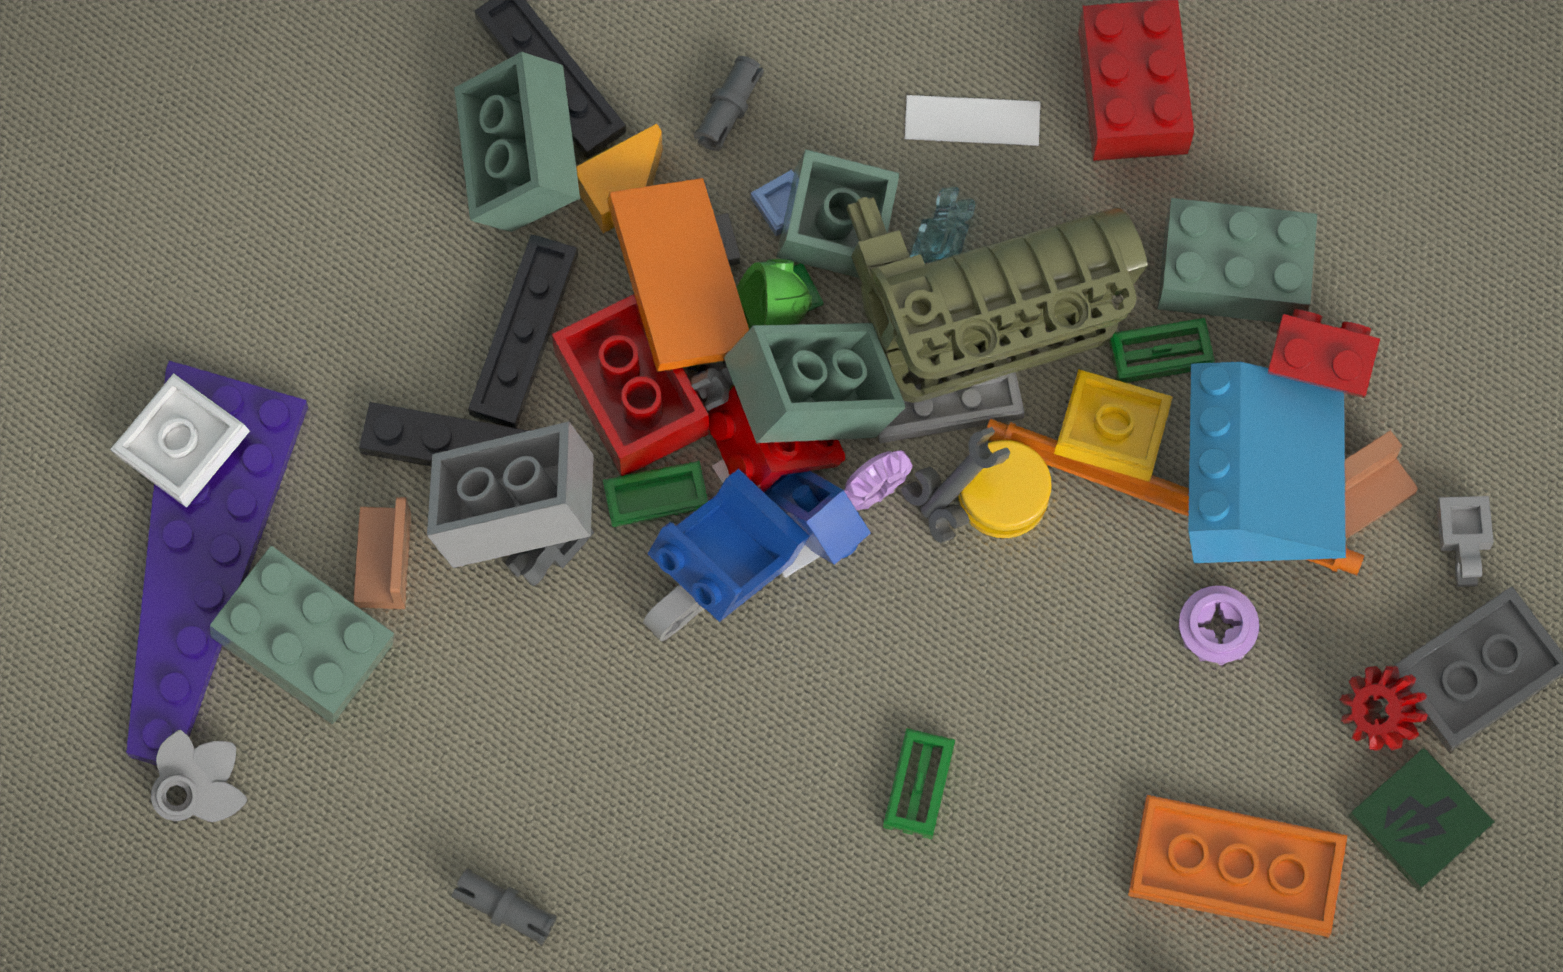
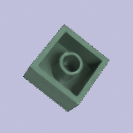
M805 149L795 167L776 257L859 278L851 257L859 240L846 207L849 204L856 203L860 198L867 197L869 199L874 197L888 233L900 173Z

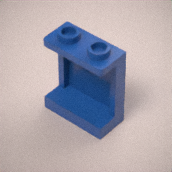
M737 469L725 479L717 495L678 525H674L672 522L666 524L658 534L648 555L665 573L678 582L701 607L705 608L720 622L790 567L810 535L741 470Z

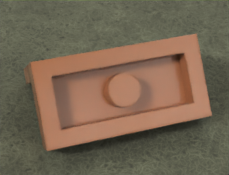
M1391 430L1345 459L1346 539L1414 496L1418 490L1414 481L1396 459L1402 444Z
M396 497L395 508L360 507L353 600L354 605L358 608L405 609L411 512L407 497Z

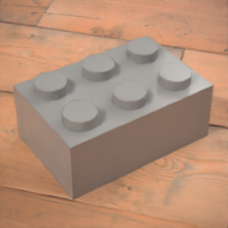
M570 422L432 454L427 536L453 568L590 537L594 455Z

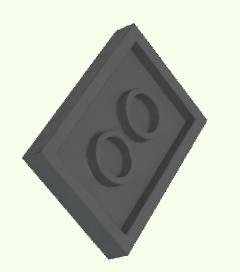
M1511 586L1396 663L1395 666L1399 670V679L1409 674L1416 677L1415 684L1410 691L1412 694L1424 692L1427 695L1424 701L1416 703V709L1427 713L1426 723L1450 753L1562 677L1563 652L1513 586Z

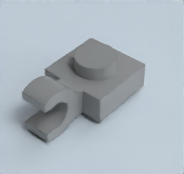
M1489 496L1439 497L1436 509L1441 551L1456 550L1455 577L1457 587L1477 586V577H1482L1480 550L1491 549L1494 543Z

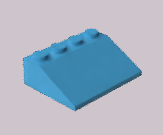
M1245 362L1191 364L1188 532L1194 563L1346 558L1344 393L1267 374L1269 368Z

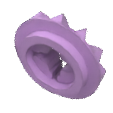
M905 451L883 452L864 463L850 476L845 484L844 492L856 510L869 509L874 503L881 502L888 494L894 493V489L905 482L913 465Z
M1210 586L1195 592L1185 602L1180 613L1178 630L1181 633L1185 648L1190 649L1197 655L1200 662L1210 661L1222 666L1227 662L1237 659L1241 660L1254 646L1259 633V618L1254 605L1241 592L1226 586ZM1215 607H1218L1223 623L1234 626L1225 631L1221 644H1218V638H1215L1214 630L1203 627V625L1211 623L1216 611Z

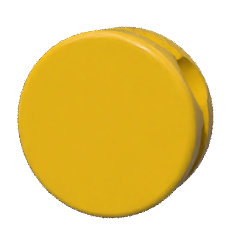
M998 440L988 443V448L992 453L1007 447L1010 451L1009 458L1004 463L983 468L958 495L959 506L968 514L969 523L981 533L996 538L1017 537L1033 529L1043 518L1051 494V476L1045 461L1029 446L1012 440Z

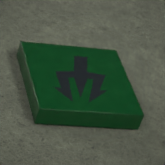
M1422 748L1348 816L1418 891L1495 822L1425 748Z

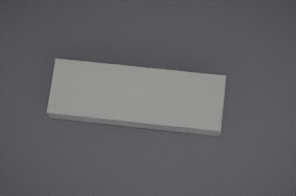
M1016 372L922 402L911 403L904 401L906 408L878 435V440L880 444L988 425L990 419L999 422L1024 419L1025 412ZM921 384L915 385L916 390L921 389Z

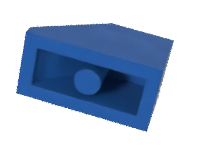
M811 471L782 475L764 492L810 535L805 545L812 552L834 565L839 560L851 555L858 547V544L871 534L844 490Z

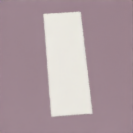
M907 95L905 139L1039 146L1040 101Z

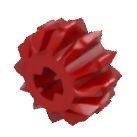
M1395 665L1386 666L1383 672L1377 666H1371L1365 669V678L1354 676L1348 681L1354 693L1342 695L1340 701L1344 705L1351 707L1352 713L1343 715L1341 721L1344 724L1356 723L1357 727L1353 731L1351 739L1360 741L1368 737L1369 749L1376 751L1382 749L1384 744L1390 750L1402 748L1403 738L1413 740L1418 737L1419 733L1413 722L1426 721L1428 715L1424 711L1416 709V703L1424 701L1427 695L1424 692L1412 694L1410 691L1415 684L1416 677L1409 674L1399 679V670ZM1386 699L1388 701L1385 711L1389 716L1381 717L1379 714L1383 707L1379 700Z

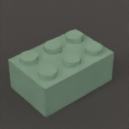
M520 52L454 87L470 221L513 232L580 199L563 65Z
M1171 198L1165 221L1157 310L1276 323L1280 322L1283 314L1292 316L1294 309L1308 311L1311 304L1318 214Z
M873 323L753 325L724 356L756 443L876 438L906 408Z
M273 546L268 548L210 624L211 638L331 724L335 723L392 647L394 639L392 631Z

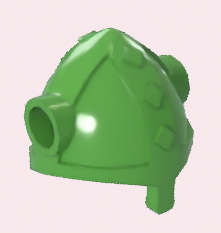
M768 259L767 262H756L747 269L736 288L749 329L753 325H797L806 312H808L809 307L812 306V295H810L807 286L793 272L794 261Z

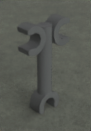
M993 427L978 431L970 437L968 443L970 454L943 483L936 470L932 467H927L915 473L916 478L922 484V488L917 481L904 485L901 488L904 498L910 504L921 505V513L929 519L931 535L940 544L956 536L950 528L948 521L954 529L964 526L970 521L968 514L962 507L949 504L983 468L1004 463L1009 458L1010 451L1007 447L994 453L989 450L988 440L995 433Z

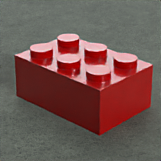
M1178 0L1082 6L1078 33L1093 161L1188 154L1194 134V125Z
M634 294L552 334L554 354L620 476L629 475L709 435V415L696 391L691 386V382L683 368L657 372Z

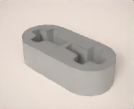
M678 585L649 611L643 623L660 641H664L680 630L704 608L681 585Z

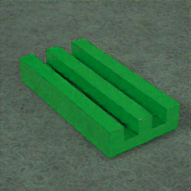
M1205 318L1115 332L1109 340V345L1113 352V364L1116 366L1117 371L1116 378L1118 381L1125 383L1191 372V364L1215 363ZM1193 334H1198L1199 340L1164 344L1127 352L1123 350V346ZM1202 352V355L1127 367V364Z
M906 728L883 828L889 830L895 828L903 830V833L913 835V833L923 835V838L933 839L955 739ZM917 742L923 744L907 815L906 818L897 817L896 814L913 743ZM934 746L942 748L943 751L926 823L916 821Z

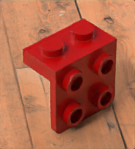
M1294 309L1292 316L1283 314L1278 324L1277 338L1267 374L1365 398L1380 338L1370 336L1371 328L1352 322H1342L1339 328L1321 324L1323 316Z
M735 386L729 391V399L726 403L708 412L709 430L715 439L729 475L739 469L763 492H766L782 475L835 468L845 460V453L839 440L756 443Z

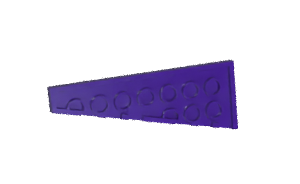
M169 361L166 367L164 384L174 373L242 422L250 432L187 508L154 484L126 753L129 758L156 766L158 750L169 736L178 730H182L190 737L222 648L220 643L211 638L210 624L248 576L308 409L307 401L173 361Z

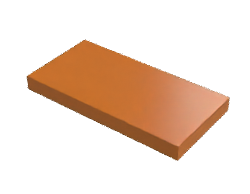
M699 178L609 192L608 206L657 372L725 361L724 356L749 331V327L704 179Z
M1147 795L1128 896L1329 937L1332 932L1348 835Z

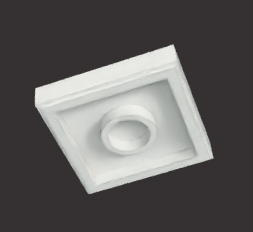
M173 373L110 450L118 458L187 508L250 431L242 422Z

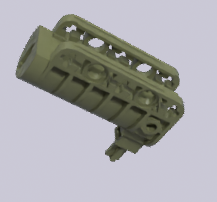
M867 197L860 198L856 203L849 204L846 207L859 240L851 257L862 282L861 294L868 323H873L903 400L911 403L922 402L1013 372L1017 373L1105 345L1116 332L1118 322L1124 320L1134 308L1137 297L1133 285L1148 266L1140 236L1130 217L1119 207L1110 208L924 264L921 254L913 257L909 256L900 230L887 233L874 197L869 199ZM1121 294L1124 299L1119 304L1118 310H1115L1111 301L1112 297ZM1066 319H1071V325ZM1047 326L1051 332H1046L1045 327ZM1101 329L1100 335H1097L1096 330ZM1002 341L1005 346H1000L999 342ZM1063 341L1062 346L1058 348L1046 347L1047 345ZM976 346L982 347V353H980ZM953 353L956 354L959 360L953 359ZM1011 357V362H1007L1006 358ZM908 368L916 376L924 378L920 390H916L913 383H904L903 379L909 372ZM973 368V372L967 376L955 374ZM940 378L943 383L938 384V379Z

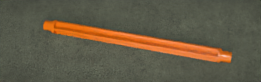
M990 419L987 428L993 427L995 430L993 436L988 440L990 442L1012 440L1023 443L1035 450L1045 461L1046 465L1189 517V488L1154 475L1151 476L1150 482L1056 455L1054 452L1058 440L1022 428L1012 422L1007 425ZM1346 548V558L1306 560L1330 568L1334 572L1340 569L1357 576L1365 555Z

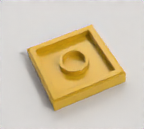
M1078 369L1054 454L1150 482L1173 396Z

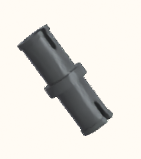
M738 56L736 58L734 66L722 87L715 89L710 97L712 105L700 127L694 133V138L699 139L698 143L713 151H720L722 149L724 141L735 121L744 117L748 110L746 101L759 78L764 73V69L759 68L760 64L746 56Z
M466 868L457 883L458 888H455L452 893L453 899H458L492 917L490 923L498 927L505 924L535 940L541 946L550 934L551 926L557 920L555 914H550L518 897V890L510 886L505 890L473 873L469 868Z

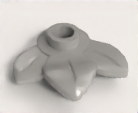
M178 730L169 736L161 744L156 756L159 777L151 789V802L155 811L163 818L171 821H182L195 815L208 822L223 820L239 811L246 803L247 797L239 789L226 782L235 764V744L226 741H211L194 748L191 740L182 730ZM172 786H181L186 792V799L180 805H172L167 801L166 793Z

